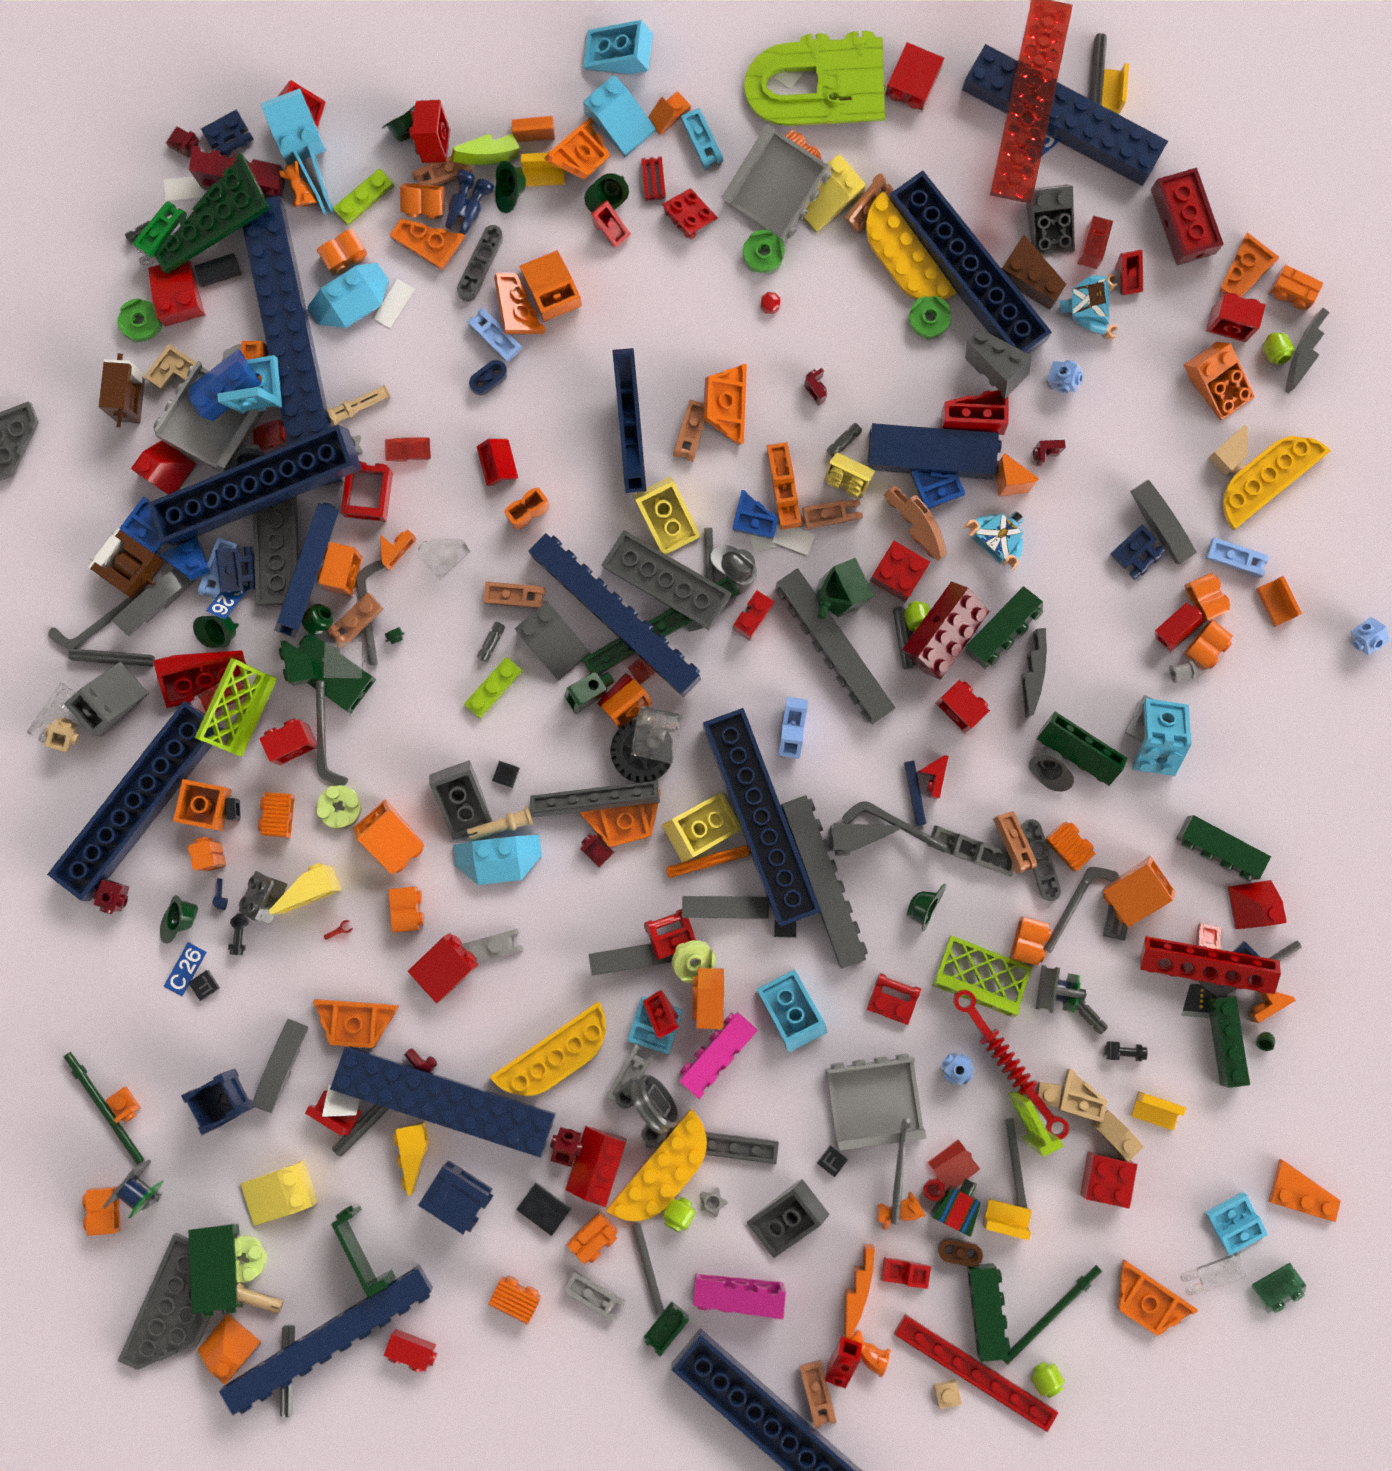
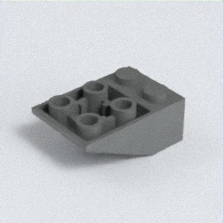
M1065 184L1025 189L1031 243L1041 255L1075 251L1073 186Z
M119 662L79 689L64 705L92 736H103L140 703L149 692L122 662Z

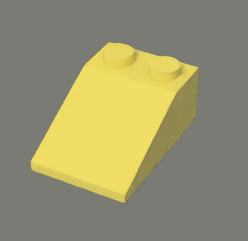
M840 154L827 163L832 167L830 170L832 172L831 177L826 184L822 183L818 189L820 191L819 196L814 202L811 201L807 207L808 213L804 219L815 232H818L855 203L865 192L866 184Z
M670 476L647 487V491L637 492L632 495L660 551L664 554H668L701 537L675 482Z
M723 792L662 824L682 863L741 831L740 824Z
M318 863L308 867L309 871L303 873L269 910L270 915H281L342 891L333 866Z
M304 1160L240 1183L254 1226L302 1211L318 1202Z

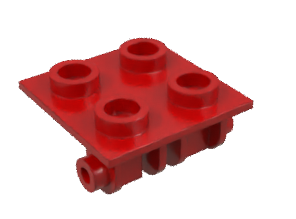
M691 188L662 204L665 211L664 214L673 221L674 225L678 223L677 228L681 229L686 238L693 239L697 235V230L718 219Z

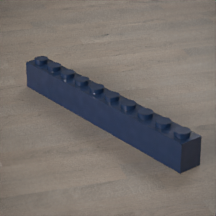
M545 533L528 550L531 557L684 698L701 680L700 670L693 663L688 665L683 660L685 656L678 649L672 650L668 646L669 641L663 635L659 634L657 636L652 631L654 628L646 620L642 622L636 617L638 613L630 605L628 607L621 603L623 599L615 591L610 593L606 589L608 585L600 577L595 579L591 575L592 570L586 564L580 565L576 561L577 556L571 550L565 551L557 537L554 535L550 537Z
M419 1264L392 1281L387 1288L364 1298L228 1382L220 1389L219 1393L233 1416L238 1412L240 1414L247 1412L253 1407L252 1403L258 1399L260 1402L266 1400L273 1394L272 1391L276 1388L284 1389L293 1382L292 1378L297 1375L303 1377L313 1370L312 1366L319 1362L320 1365L326 1363L332 1358L331 1354L337 1350L340 1353L352 1346L351 1342L358 1337L362 1340L372 1333L371 1329L376 1326L382 1328L387 1325L395 1314L398 1313L401 1316L411 1309L410 1305L416 1301L419 1304L430 1297L429 1293L432 1292L433 1286Z

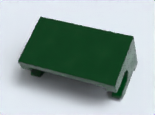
M671 1301L644 1335L647 1346L651 1345L655 1349V1353L661 1357L687 1324L689 1315Z

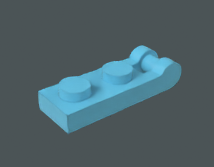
M700 108L682 115L681 121L703 169L710 168V165L713 163L719 164L723 162V156ZM711 150L713 154L707 157L705 152Z

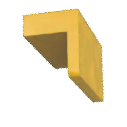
M1124 63L1121 70L1104 69L1102 106L1118 114L1121 113L1126 103L1129 63Z
M548 153L521 154L526 187L564 185V170L544 159Z
M1138 1091L1131 1115L1134 1118L1174 1130L1178 1116L1185 1115L1186 1107Z
M988 1199L982 1225L986 1230L1029 1241L1031 1231L1028 1226L1032 1211L1028 1208Z

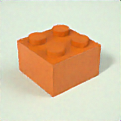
M329 542L323 557V568H320L317 574L319 584L328 592L352 597L363 556L354 547Z
M182 779L173 822L223 831L226 819V798H230L232 789Z
M698 968V976H693L692 1020H696V1029H723L724 968Z

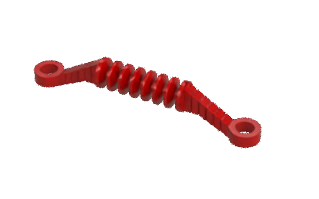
M968 990L957 991L953 997L954 1006L959 1011L969 1014L983 1035L980 1043H989L986 1051L994 1050L991 1058H1000L996 1063L997 1066L1005 1065L1001 1072L1006 1073L1010 1071L1007 1080L1015 1079L1012 1087L1021 1086L1017 1093L1020 1095L1026 1094L1045 1118L1046 1130L1057 1136L1060 1140L1065 1138L1069 1133L1067 1121L1062 1117L1054 1116L1034 1090L1037 1082L1035 1080L1027 1081L1031 1076L1030 1073L1022 1074L1026 1067L1021 1066L1017 1068L1020 1059L1012 1060L1015 1052H1006L1010 1047L1009 1044L1001 1046L1005 1040L1004 1037L996 1039L999 1030L991 1031L975 1008L976 998L974 994ZM962 995L970 997V1004L966 1007L959 1005V998ZM1055 1122H1061L1063 1125V1130L1059 1134L1052 1132V1125Z

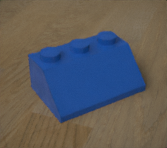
M237 349L189 387V400L201 417L213 422L230 409L218 402V393L258 387L262 383L241 350Z

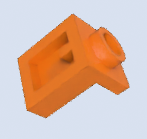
M127 1086L106 1099V1102L116 1115L115 1123L121 1121L127 1123L137 1116L135 1112L141 1108Z

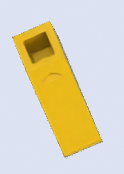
M425 1122L400 1126L393 1135L395 1146H399L400 1155H398L397 1160L399 1168H403L404 1177H402L401 1182L403 1190H407V1196H411L415 1192L429 1145Z

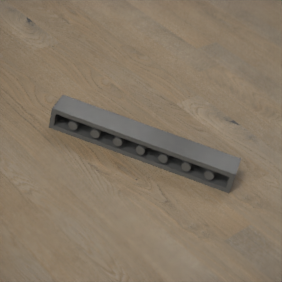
M797 568L776 583L777 589L775 590L781 600H786L789 605L787 607L788 611L794 618L797 616L800 620V628L805 635L809 634L813 639L811 643L818 653L820 651L823 653L825 664L830 670L834 669L838 675L836 679L841 687L846 686L850 692L848 696L854 705L858 704L862 709L860 714L867 723L870 721L873 725L891 713L895 706L830 613L827 611L825 619L817 617L820 608L817 595L800 570Z
M807 795L782 803V810L820 907V914L839 967L845 968L866 960L865 955L868 954L864 941H859L857 935L860 933L859 926L856 921H852L850 913H853L849 900L845 901L842 894L845 892L844 885L841 880L838 881L835 872H838L834 859L830 860L827 852L830 851L827 839L823 840L820 834L823 828L820 820H815L813 811L816 809L813 800L808 799Z

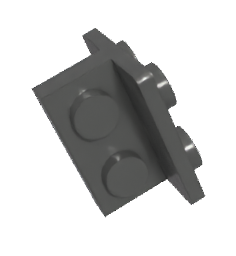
M255 871L248 881V889L245 896L240 900L239 911L254 921L271 924L274 915H270L269 910L282 897L288 884Z

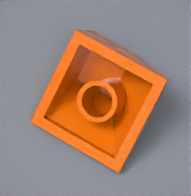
M226 1314L200 1346L198 1352L208 1371L226 1385L261 1341L232 1316Z

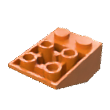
M558 250L520 265V269L544 322L582 306L579 292Z
M1215 342L1183 365L1191 383L1220 420L1225 419L1255 397L1231 343Z

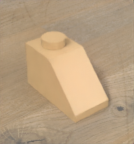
M1244 425L1208 457L1225 476L1231 471L1235 474L1244 466L1242 461L1247 457L1248 427Z
M1109 1110L1105 1112L1103 1123L1094 1122L1092 1124L1117 1154L1128 1162L1144 1148L1133 1133Z

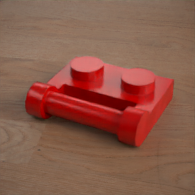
M682 909L664 918L644 922V928L649 935L656 960L674 954L677 945L680 943L696 940L689 918H682ZM678 921L681 923L682 927L661 935L657 933L656 929Z
M879 973L866 1010L908 1025L921 988L914 986V988L886 978L885 974ZM883 986L910 995L909 1001L907 1002L883 993L881 989Z

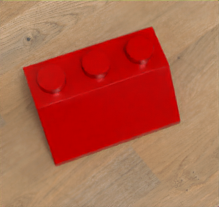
M585 1126L580 1141L583 1143L580 1156L576 1155L565 1190L585 1201L606 1207L627 1138Z

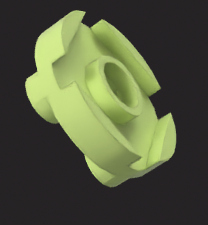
M342 785L330 786L318 799L317 814L323 823L332 828L348 827L354 824L361 814L362 807L359 796L349 787ZM342 801V806L345 809L336 813L334 805Z
M693 940L677 945L676 952L672 957V969L683 982L693 984V976H698V968H715V954L706 942ZM696 958L698 961L691 966L689 962Z
M244 1235L235 1239L237 1282L252 1281L265 1268L267 1254L261 1245L262 1243L255 1237ZM243 1253L249 1259V1262H245L244 1265L238 1260V1257L242 1256Z

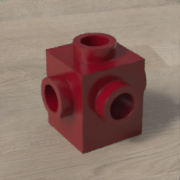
M101 880L100 886L94 892L93 899L95 901L93 905L100 907L99 911L113 914V911H122V908H125L128 902L127 893L130 886L111 880Z
M560 1127L558 1135H553L550 1148H553L550 1161L572 1167L575 1155L580 1156L583 1143L579 1142L581 1133Z

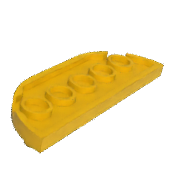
M883 191L872 203L866 221L867 239L875 255L899 288L911 298L917 300L923 296H938L943 300H947L955 296L957 292Z
M1290 436L1273 443L1229 481L1223 495V512L1230 528L1235 530L1331 450L1320 441L1310 437Z
M596 1002L490 1076L492 1081L508 1093L532 1096L547 1091L585 1065L597 1054L606 1034V1016L600 1002Z
M692 1108L688 1110L607 1207L606 1211L627 1221L650 1219L661 1213L697 1172L705 1157L707 1138L704 1125Z

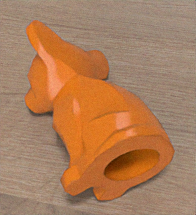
M295 161L294 164L286 165L284 170L279 171L281 178L290 181V189L295 197L294 202H292L293 207L312 206L318 203L312 188L300 178L298 161Z
M909 1192L908 1197L901 1201L900 1220L914 1221L921 1217H926L913 1193ZM880 1203L877 1205V1220L883 1224L882 1229L886 1230L891 1225L892 1206L887 1207Z
M856 1330L851 1339L862 1343L861 1359L869 1370L882 1378L888 1366L891 1350H880L873 1344L864 1342L862 1332Z

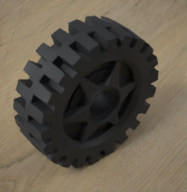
M635 719L625 723L617 730L611 743V759L616 770L626 779L637 783L655 781L662 777L670 768L674 757V744L670 734L661 724L650 719ZM641 745L646 746L649 750L645 756H639L636 753L637 748Z

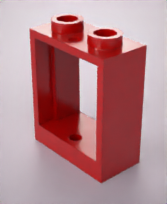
M360 461L362 470L357 471L358 473L383 475L379 508L350 505L354 473L345 476L340 513L345 518L387 522L393 472L385 464L376 463L375 466H371Z

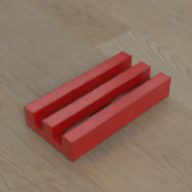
M659 156L657 159H654V157H650V159L641 158L645 201L666 199L662 156ZM655 164L659 166L661 194H657ZM646 165H650L653 195H649Z

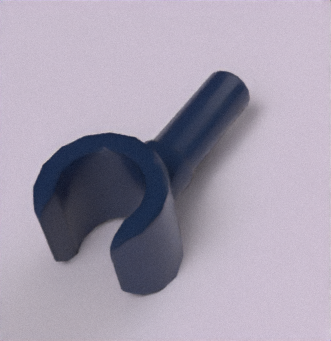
M218 878L217 892L212 903L214 907L225 910L228 898L222 897L223 879Z

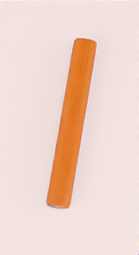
M747 845L671 865L666 867L667 875L669 878L748 857L750 851Z

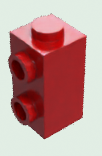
M1186 602L1155 630V639L1168 651L1172 652L1202 625V612L1196 606L1191 607Z
M395 1329L390 1336L383 1356L388 1357V1361L394 1364L403 1363L408 1365V1368L412 1371L425 1372L428 1366H433L438 1353L434 1352L437 1344Z
M843 1336L840 1337L827 1363L825 1382L846 1389L860 1362L862 1343Z

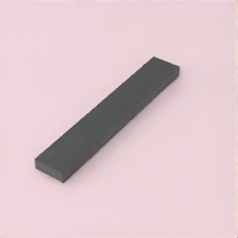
M658 780L532 795L530 796L531 817L535 818L659 803Z
M649 1128L652 1133L658 1134L657 1132ZM670 1128V1130L668 1131L666 1137H667L668 1134L673 1130V1128ZM705 1131L707 1138L705 1155L771 1164L777 1163L779 1141ZM663 1140L654 1145L646 1143V1147L657 1148Z

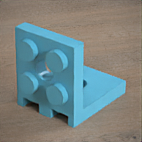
M271 355L247 360L257 376L261 375L262 384L258 387L217 394L219 403L242 414H246L248 410L254 409L264 411L266 407L272 406L281 408L277 357Z
M1146 698L1143 703L1145 738L1133 761V770L1176 776L1192 745L1189 704ZM1162 718H1167L1172 723L1165 722Z

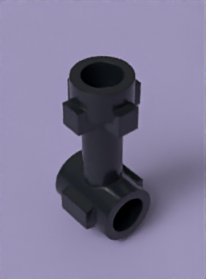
M236 914L230 920V924L234 928L233 944H228V950H230L231 955H243V951L246 950V945H242L243 928L249 925V920L244 914Z
M1107 1041V1046H1104V1055H1106L1107 1060H1120V1056L1135 1057V1061L1142 1062V1060H1147L1148 1050L1147 1047H1142V1045L1136 1044L1135 1048L1120 1047V1042Z

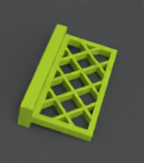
M231 658L195 738L242 757L277 678ZM236 665H238L241 675L234 678L233 671ZM257 674L253 684L250 685L248 677ZM243 680L245 688L237 692L235 683ZM231 686L232 695L225 698L224 691L227 687ZM247 694L244 703L241 705L239 697ZM234 700L236 708L228 711L226 703ZM221 706L223 715L216 718L215 711ZM238 713V717L232 725L230 716ZM225 719L227 728L219 731L217 723ZM212 726L214 734L208 738L204 737L207 728ZM229 733L225 745H223L221 736Z
M951 935L932 986L952 994L959 990H968L974 994L977 1004L1010 1017H1015L1019 1014L1021 1008L1019 1006L1032 967ZM953 942L962 946L964 954L954 957L951 951ZM975 951L980 952L985 962L976 966L970 956ZM966 956L971 968L961 972L956 960ZM997 959L1002 961L1005 970L995 974L990 962ZM953 962L958 974L954 976L944 974L943 971L946 964ZM987 964L992 976L982 980L976 968ZM1016 967L1025 970L1023 979L1017 982L1010 971ZM973 970L978 982L974 984L967 983L963 974ZM1007 972L1012 984L1002 988L997 976ZM991 978L994 979L999 989L993 993L987 991L983 983ZM1014 986L1017 992L1015 1002L1007 999L1004 992L1005 989ZM968 995L960 996L962 998L970 1000V997Z
M1015 1091L1008 1093L1028 1134L1022 1136L1026 1146L1042 1157L1064 1147L1060 1138L1045 1129L1031 1100Z

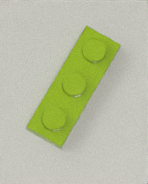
M379 168L337 203L333 210L348 226L391 190L394 184Z
M506 656L467 699L464 705L481 719L523 671Z

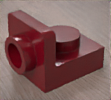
M176 126L166 144L171 149L190 158L192 146H199L200 141L194 132L190 131L188 133Z
M823 368L817 371L815 369L810 371L805 376L804 382L805 389L818 405L823 403L827 397L826 387L822 382H818L823 377Z
M1065 440L1039 441L1033 448V460H1036L1037 466L1043 465L1045 454L1048 457H1054L1062 453L1066 448Z
M596 834L593 836L587 835L581 842L583 846L580 850L599 868L615 853Z

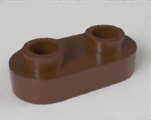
M946 1238L938 1245L939 1256L948 1263L974 1267L979 1265L983 1259L981 1248L972 1242ZM947 1246L952 1247V1251L950 1253L945 1252V1248ZM969 1250L974 1251V1255L972 1257H967V1252Z

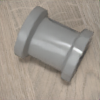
M1187 660V663L1177 666L1175 664L1169 666L1170 676L1174 683H1178L1181 679L1197 677V668L1193 660Z

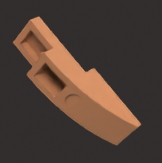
M896 486L890 488L884 494L887 498V503L891 507L897 508L902 513V517L906 522L913 524L908 530L912 539L918 544L921 543L931 558H936L939 561L947 552L942 533L929 509L916 494L908 498Z

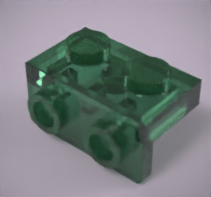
M1289 1262L1253 1283L1252 1288L1265 1305L1267 1313L1272 1311L1277 1313L1286 1307L1285 1303L1291 1300L1296 1302L1305 1296L1306 1284Z

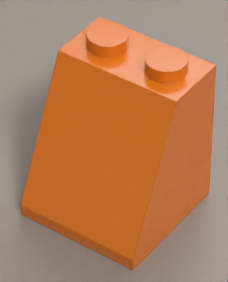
M386 799L353 827L357 840L392 875L395 872L402 871L407 865L406 862L412 857L416 858L419 856L425 846L422 839Z
M1149 856L1121 875L1117 880L1105 886L1103 898L1109 906L1113 905L1117 911L1115 915L1120 923H1125L1127 927H1130L1172 902L1176 891L1154 859Z

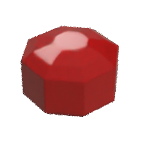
M767 292L761 297L760 307L765 313L774 314L780 309L781 298L774 292Z
M938 1178L929 1179L923 1187L924 1196L930 1201H940L945 1195L944 1183Z

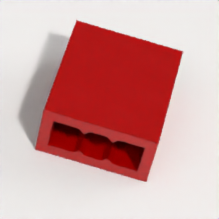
M906 42L887 84L885 95L893 101H900L912 109L923 111L945 58Z
M449 933L443 936L407 972L437 1004L455 989L479 964L476 962V957L462 946L461 940Z

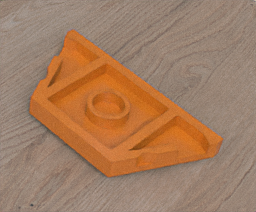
M589 117L554 147L544 159L586 180L607 161L610 154L603 144L600 133H595L592 127L594 121Z
M742 364L705 378L703 420L737 445L744 443L747 364Z
M659 803L580 812V814L611 848L652 837Z
M313 1000L314 1006H316L321 1018L322 1027L326 1031L329 1045L375 1048L399 1008V1005Z
M1123 1259L1117 1307L1122 1313L1156 1336L1165 1332L1168 1327L1179 1324L1181 1319L1197 1313V1308Z

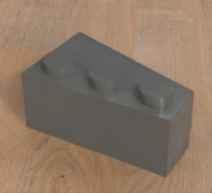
M980 328L966 343L965 359L980 374H984L989 379V384L992 387H997L1004 399L1030 373L1031 355Z

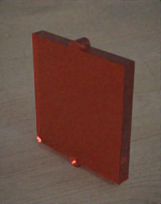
M959 1139L928 1161L931 1168L937 1174L936 1178L941 1180L947 1189L950 1185L955 1188L958 1187L965 1178H970L980 1170L971 1157L972 1153L967 1152Z

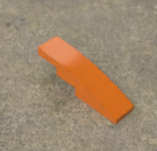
M788 442L767 445L780 528L783 530L802 527Z
M864 1244L863 1266H854V1289L845 1288L844 1336L851 1339L860 1321L868 1298L874 1266L875 1248L873 1244Z

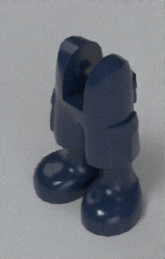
M459 169L457 179L460 183L459 192L453 194L450 200L445 227L451 230L458 215L464 218L459 233L466 235L481 211L482 207L479 204L481 198L484 195L491 194L494 190V185L488 180L478 179L472 197L468 200L467 195L475 181V176L467 170Z

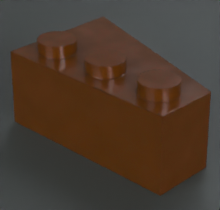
M1025 235L1022 236L1002 267V270L1021 293L1051 310L1066 286L1063 279Z

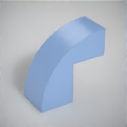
M786 698L778 756L800 759L808 705L807 699Z

